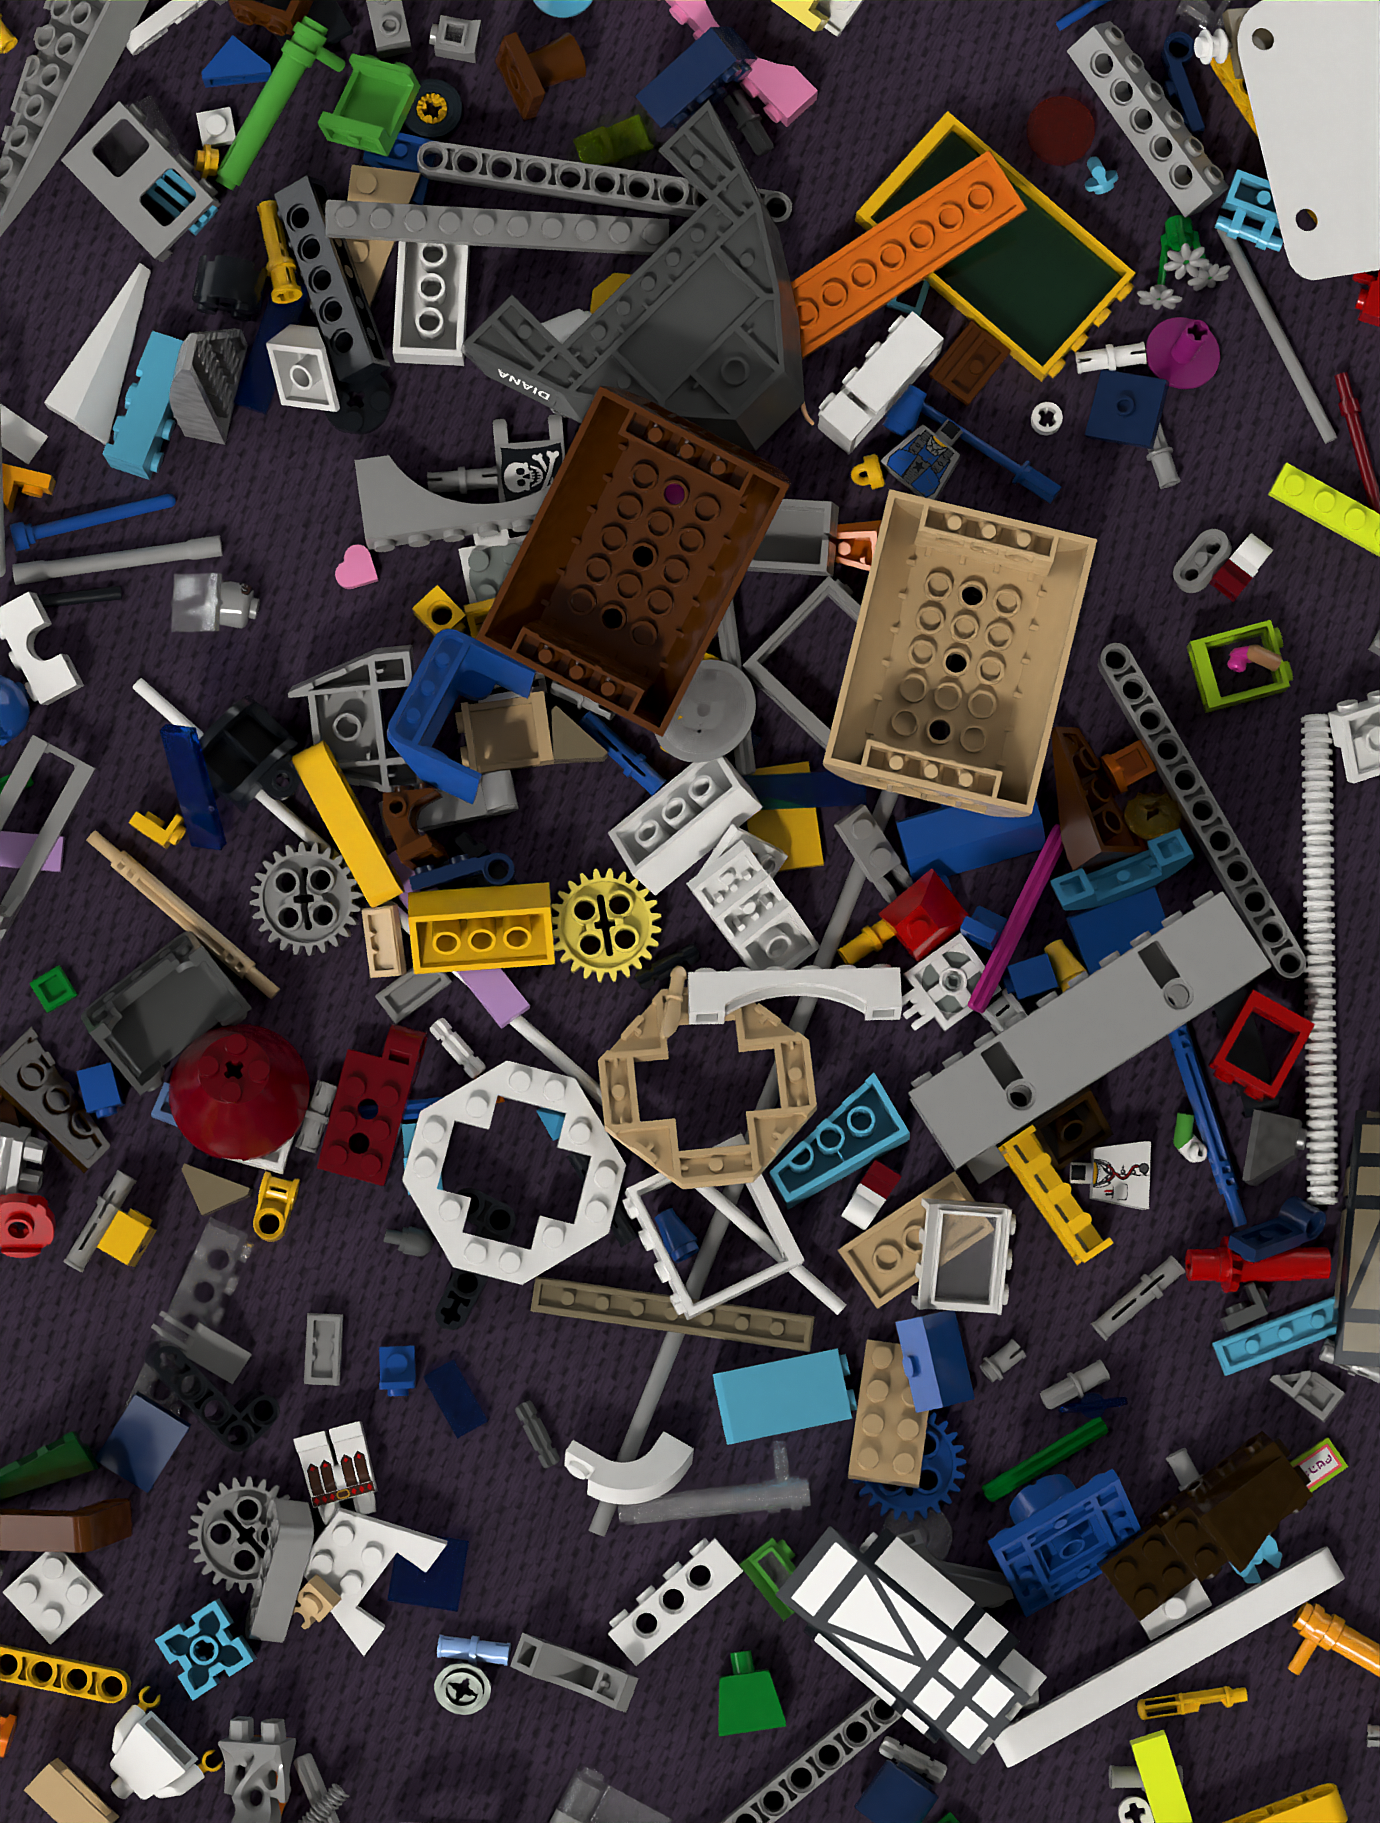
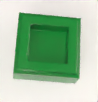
M60 965L29 983L48 1014L78 996Z

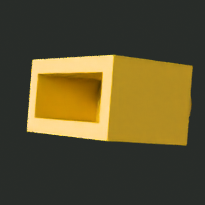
M131 1208L128 1213L118 1210L97 1248L124 1264L135 1267L157 1230L150 1226L153 1220L139 1211Z

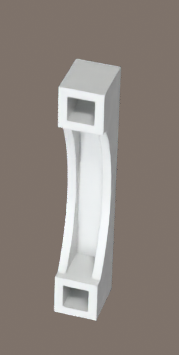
M876 964L871 966V968L840 965L835 969H821L819 966L810 965L804 966L800 970H786V968L781 966H773L763 971H751V969L746 967H736L730 971L719 972L712 968H700L695 972H688L689 1025L724 1024L726 1015L745 1005L783 996H810L840 1002L864 1013L865 1020H900L901 1017L900 967H891L888 964Z

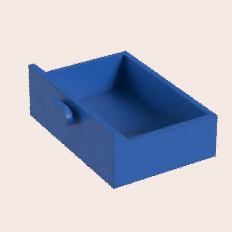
M1153 886L1112 903L1089 908L1065 917L1083 966L1089 976L1102 968L1098 962L1115 951L1122 955L1133 948L1130 942L1149 930L1151 935L1163 929L1164 926L1161 922L1166 919L1156 889Z
M948 1310L895 1322L903 1353V1368L909 1380L916 1413L975 1399L955 1311Z

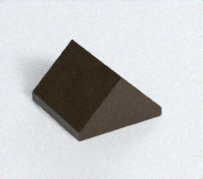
M1088 1086L1025 1127L1026 1129L1033 1124L1036 1131L1031 1136L1041 1151L1051 1157L1050 1164L1056 1172L1114 1135Z

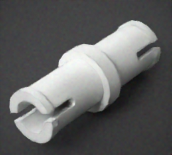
M1144 342L1113 347V344L1105 345L1106 348L1077 351L1075 353L1078 374L1102 369L1116 371V367L1147 364Z

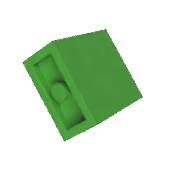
M351 54L349 62L353 67V72L333 114L323 111L318 125L327 141L388 157L421 86L413 70L404 63H387L370 54H365L364 56Z

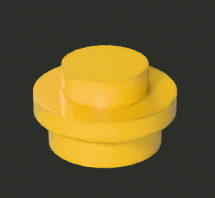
M204 144L202 150L196 151L194 170L200 171V178L204 177L206 179L207 176H216L219 150L211 148L210 144Z

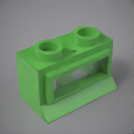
M771 1537L742 1560L739 1565L781 1619L785 1621L794 1611L777 1598L775 1594L796 1569L795 1565L791 1562V1559L796 1555L783 1539L776 1542Z

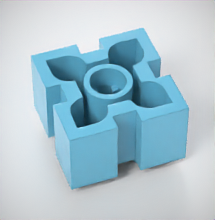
M220 1599L213 1601L193 1614L191 1617L195 1624L187 1629L184 1622L155 1639L169 1664L178 1659L185 1672L180 1674L178 1678L192 1700H195L221 1683L217 1674L224 1669L230 1677L257 1659L243 1635L235 1639L231 1635L227 1627L233 1624L234 1621ZM201 1640H204L206 1643L211 1642L214 1645L215 1649L212 1650L214 1653L212 1658L207 1654L203 1656L199 1654L198 1649L202 1647L199 1643Z

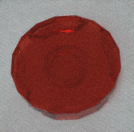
M1067 96L1051 97L1040 102L1031 112L1026 125V138L1032 151L1036 153V156L1041 161L1054 166L1070 165L1081 159L1090 150L1095 136L1094 120L1089 110L1080 101Z

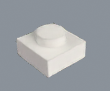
M230 107L196 113L202 146L210 144L211 148L232 144L236 137Z

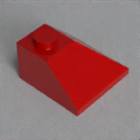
M932 868L878 913L917 964L960 930V926L966 916L970 917Z

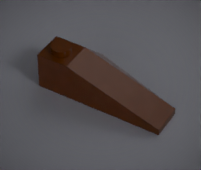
M1075 727L1052 728L1051 738L1061 840L1072 870L1075 871L1083 868L1084 871H1097L1147 851L1130 811L1123 814L1113 798L1119 794L1113 784L1108 786L1097 772L1100 768V762L1080 729Z

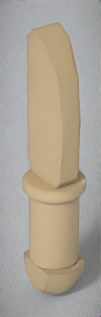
M676 966L670 973L671 981L669 992L666 995L667 1002L665 1003L660 1031L662 1040L668 1039L677 1030L680 1021L681 1003L683 1001L682 993L684 982L687 979L686 970L682 966Z

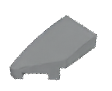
M1303 1371L1296 1374L1275 1375L1270 1379V1382L1324 1423L1345 1396L1343 1391L1317 1372Z

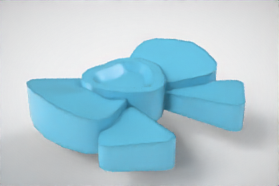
M1268 1535L1245 1570L1240 1573L1231 1563L1230 1565L1236 1573L1243 1577L1246 1583H1261L1255 1565L1261 1564L1264 1558L1275 1568H1279L1282 1553L1278 1551L1276 1541Z

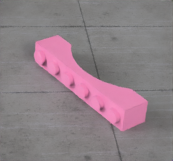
M665 0L671 6L669 11L681 25L687 23L695 31L693 33L695 40L700 38L710 27H720L714 20L705 0ZM758 57L750 65L752 68L750 74L740 82V86L748 96L753 99L757 96L766 105L763 109L775 123L781 121L786 127L817 100L818 90L795 66L776 64Z

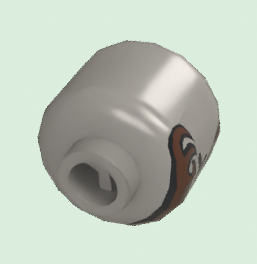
M223 580L217 587H211L207 613L212 614V620L216 624L244 628L248 624L249 619L256 620L260 599L254 598V590L251 585Z

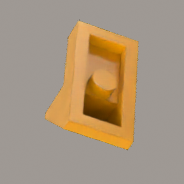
M2 463L3 501L10 513L13 511L19 487L22 488V493L33 497L42 498L43 493L53 494L56 481L52 475Z

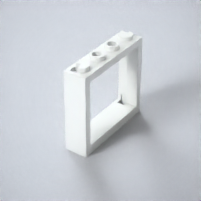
M739 1134L712 1148L746 1145L742 1134ZM658 1173L628 1187L625 1191L627 1198L622 1200L624 1207L631 1219L637 1217L643 1229L638 1232L641 1242L646 1251L653 1250L658 1260L654 1264L655 1270L662 1283L669 1282L674 1292L673 1295H670L673 1307L678 1315L684 1313L687 1320L802 1265L805 1261L761 1174L753 1183L745 1184L783 1261L693 1304L641 1197L672 1183V1181L663 1174Z

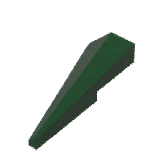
M72 1431L64 1435L63 1438L37 1449V1451L1 1468L0 1500L100 1468L88 1444H83L78 1432Z

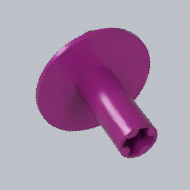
M1184 317L1167 319L1159 323L1152 330L1146 342L1145 353L1148 366L1157 378L1167 380L1171 387L1178 389L1200 387L1207 383L1218 369L1220 362L1219 345L1209 330L1208 325L1201 320Z

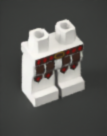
M361 1421L329 1429L338 1461L337 1464H335L327 1431L293 1439L302 1464L313 1508L319 1509L320 1516L325 1525L330 1522L341 1507L340 1501L353 1498L357 1513L367 1515L376 1512L374 1492H377L378 1489Z

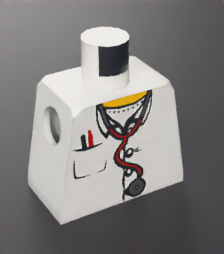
M1151 1141L1091 1149V1163H1070V1183L1090 1184V1199L1140 1210L1149 1209Z

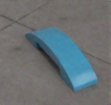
M1180 828L1147 841L1149 850L1086 875L1084 869L1080 868L1050 880L1051 886L1063 909L1081 910L1103 906L1144 891L1176 873L1194 858L1193 852Z

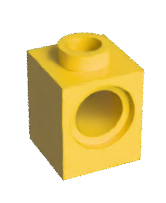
M438 585L412 608L415 616L434 636L445 629H454L463 633L467 628L464 625L467 621L466 614ZM440 609H447L452 613L451 620L445 625H438L433 621L434 613Z

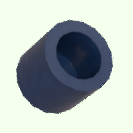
M887 1759L854 1807L873 1823H922L939 1796L932 1790L934 1786L900 1761L896 1764Z

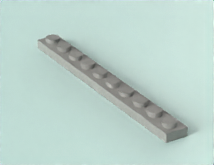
M327 200L325 207V237L653 255L669 239V219Z

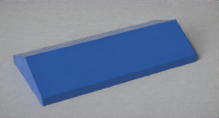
M1036 798L1032 814L1026 817H996L946 806L896 821L909 876L912 878L913 883L931 868L939 877L943 874L948 877L1041 850L1046 842L1043 822Z

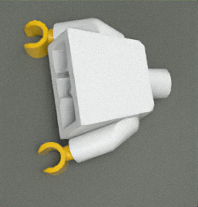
M150 1686L144 1687L140 1691V1702L130 1707L117 1723L114 1730L112 1751L115 1756L110 1762V1766L118 1777L112 1782L111 1788L115 1795L121 1799L128 1798L133 1792L143 1800L148 1799L152 1795L160 1799L183 1795L204 1779L205 1772H215L223 1764V1761H220L214 1767L206 1765V1757L215 1750L205 1751L202 1754L201 1763L198 1765L194 1764L198 1758L152 1711L146 1715L145 1711L147 1709L156 1708L161 1702L160 1694L153 1703L144 1702V1695L150 1690Z

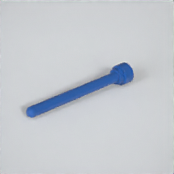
M165 494L32 526L31 523L24 524V521L10 524V530L17 552L29 549L30 545L35 544L37 539L173 507L176 504V498L173 494Z

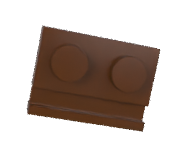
M971 320L932 369L928 377L941 384V387L968 407L1007 359L1011 350Z

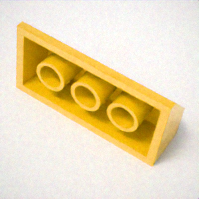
M549 882L408 892V922L414 974L555 964Z

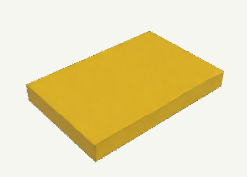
M809 761L758 768L754 774L742 776L763 806V808L747 820L748 832L783 850L788 856L778 872L824 866Z

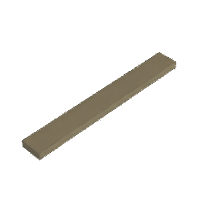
M539 1276L535 1278L530 1310L537 1313L805 1352L811 1351L815 1316L722 1303L687 1320L684 1313L677 1314L670 1300V1295ZM691 1299L693 1304L701 1301L698 1299Z

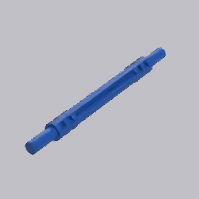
M1187 1023L1168 1034L1203 1144L1208 1150L1207 1156L1219 1194L1224 1195L1235 1228L1247 1224L1237 1192L1240 1187Z

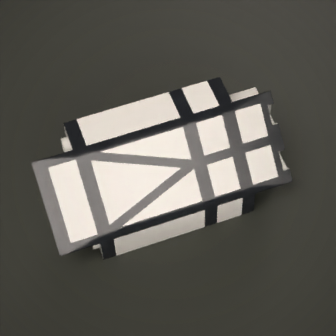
M829 1526L775 1594L777 1598L808 1623L803 1630L804 1633L934 1744L941 1737L973 1765L976 1764L1047 1678L1014 1649L1020 1640L888 1528H885L879 1536L872 1532L861 1545L860 1550H858L834 1528Z

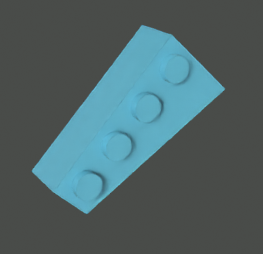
M152 331L136 370V376L140 377L139 383L133 382L125 397L127 413L126 415L117 416L113 426L114 445L106 443L102 453L110 467L150 480L153 472H159L164 458V453L160 452L164 439L170 440L175 427V420H172L173 412L169 393L178 353L184 341Z
M875 1073L870 1075L863 1085L848 1096L841 1106L828 1118H825L804 1141H801L769 1172L770 1179L787 1209L910 1140V1132Z

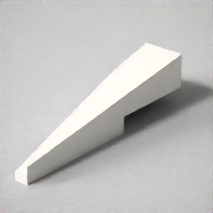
M139 263L44 402L48 409L72 422L80 430L105 445L110 441V433L118 408L122 384L128 368L136 335V327L144 302V294L148 278H150L151 271L141 263Z

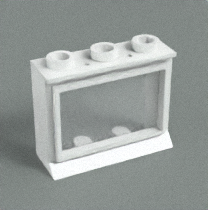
M922 1198L921 1205L926 1209L925 1228H920L919 1241L923 1244L921 1263H916L915 1275L919 1279L918 1296L912 1295L911 1303L919 1310L939 1309L997 1313L1001 1315L1002 1305L1007 1304L1009 1297L1008 1284H1005L1006 1270H1010L1012 1265V1250L1008 1249L1009 1235H1014L1016 1228L1015 1214H1012V1209L1005 1204Z

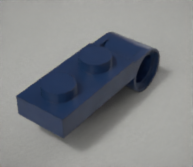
M1173 32L1166 38L1160 54L1166 72L1163 88L1169 101L1174 99L1176 108L1182 115L1187 129L1192 136L1198 138L1202 136L1205 125L1184 71L1194 53V40L1185 32ZM1174 45L1181 46L1185 50L1186 55L1181 58L1174 57L1170 53L1169 48Z
M493 853L480 858H469L468 854H463L448 859L449 865L436 869L434 864L419 867L414 870L415 875L408 878L413 892L427 891L480 874H484L485 880L491 886L510 885L514 880L515 867L511 858L504 853ZM495 862H504L508 865L509 872L503 879H494L489 875L490 866Z
M1292 1196L1282 1205L1277 1218L1231 1234L1228 1248L1240 1254L1246 1261L1259 1262L1315 1239L1325 1227L1326 1214L1301 1198Z

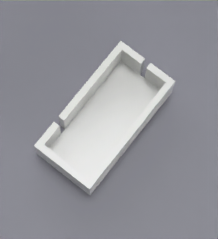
M913 311L906 319L902 315L896 319L888 330L890 334L887 336V340L883 344L877 341L865 355L867 359L863 367L859 370L855 366L843 379L842 383L844 385L837 396L833 392L830 393L819 406L821 411L818 413V429L848 455L883 418L884 414L907 389L909 384L912 385L941 352L944 338Z

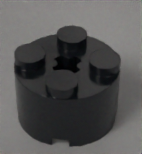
M207 255L200 256L192 294V300L197 303V311L211 315L217 314V311L231 313V318L246 322L251 321L252 315L260 313L268 272L266 268L262 266L260 272L254 270V262L231 256L216 255L215 261H206Z

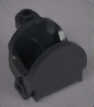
M250 695L243 697L228 709L203 734L186 757V763L197 775L194 779L215 800L220 797L226 802L231 801L243 813L248 810L249 804L261 789L272 799L281 801L292 797L299 785V775L289 764L292 761V756L298 754L293 749L298 742L276 722L274 716L271 717ZM284 777L288 780L289 784L285 787H280L276 784V779Z

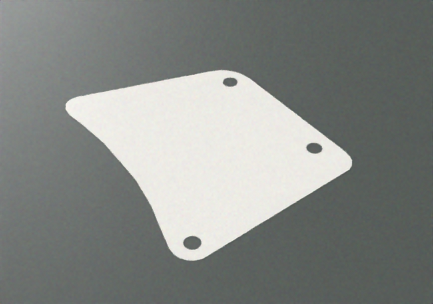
M1261 0L1248 10L1240 24L1237 35L1238 54L1284 247L1290 265L1296 273L1309 280L1380 270V0ZM1265 28L1272 33L1274 43L1270 49L1260 50L1253 44L1252 35L1256 29ZM1302 209H1309L1317 216V226L1311 231H1304L1297 226L1296 214Z

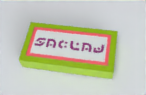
M1325 1437L1289 1462L1293 1468L1299 1465L1309 1477L1311 1482L1306 1486L1311 1492L1348 1467L1328 1437Z

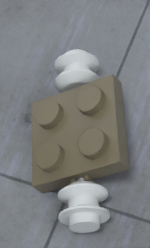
M1250 8L1227 9L1222 14L1226 33L1221 28L1216 29L1213 36L1207 29L1200 32L1199 37L1195 39L1194 51L1203 64H1209L1213 57L1217 63L1222 64L1230 53L1235 79H1244L1238 54L1237 35L1243 17ZM1259 28L1253 32L1252 42L1258 49L1267 50L1273 46L1274 37L1269 30Z

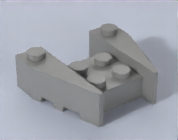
M412 645L374 649L291 687L288 692L289 698L308 696L313 744L315 745L322 740L327 743L349 784L376 788L378 791L394 792V787L411 785L415 789H419V783H425L418 778L397 751H388L381 689L409 686L415 675Z

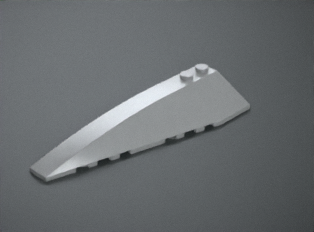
M149 0L45 1L43 8L51 10V19L49 24L37 27L33 40L39 51L37 56L31 55L27 57L11 106V111L16 114L12 125L5 126L1 140L6 143L0 158V237L40 186L80 127L112 73L130 39L131 31L136 27Z
M234 328L190 333L181 345L170 387L169 399L174 418H176L184 436L225 445L248 347L242 330Z

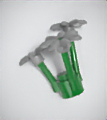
M1175 215L1166 220V234L1160 236L1161 256L1157 285L1150 287V292H1137L1138 296L1141 297L1139 299L1140 304H1152L1155 310L1160 309L1162 305L1166 308L1174 309L1176 307L1175 303L1182 301V297L1172 295L1173 289H1167L1165 286L1166 271L1176 270V279H1181L1186 271L1191 276L1196 277L1187 282L1188 285L1193 286L1195 291L1201 290L1206 285L1209 288H1214L1216 281L1228 279L1227 272L1231 268L1230 265L1219 268L1218 264L1212 266L1204 254L1205 248L1200 244L1199 234L1197 231H1193L1190 217L1185 218L1183 215Z

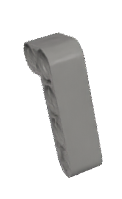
M501 770L482 775L473 804L440 789H435L442 794L443 798L427 805L421 810L417 820V827L419 832L517 811L519 807L511 771ZM382 801L379 802L378 805L385 833V838H392L390 831L382 817Z
M271 1498L266 1516L269 1540L247 1613L245 1636L247 1639L283 1643L312 1548L314 1524L308 1502Z

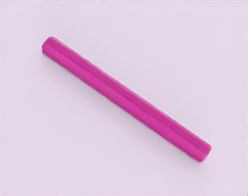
M1055 824L1051 829L1044 847L971 995L968 1007L978 1013H984L1062 853L1064 845L1061 840L1059 824Z

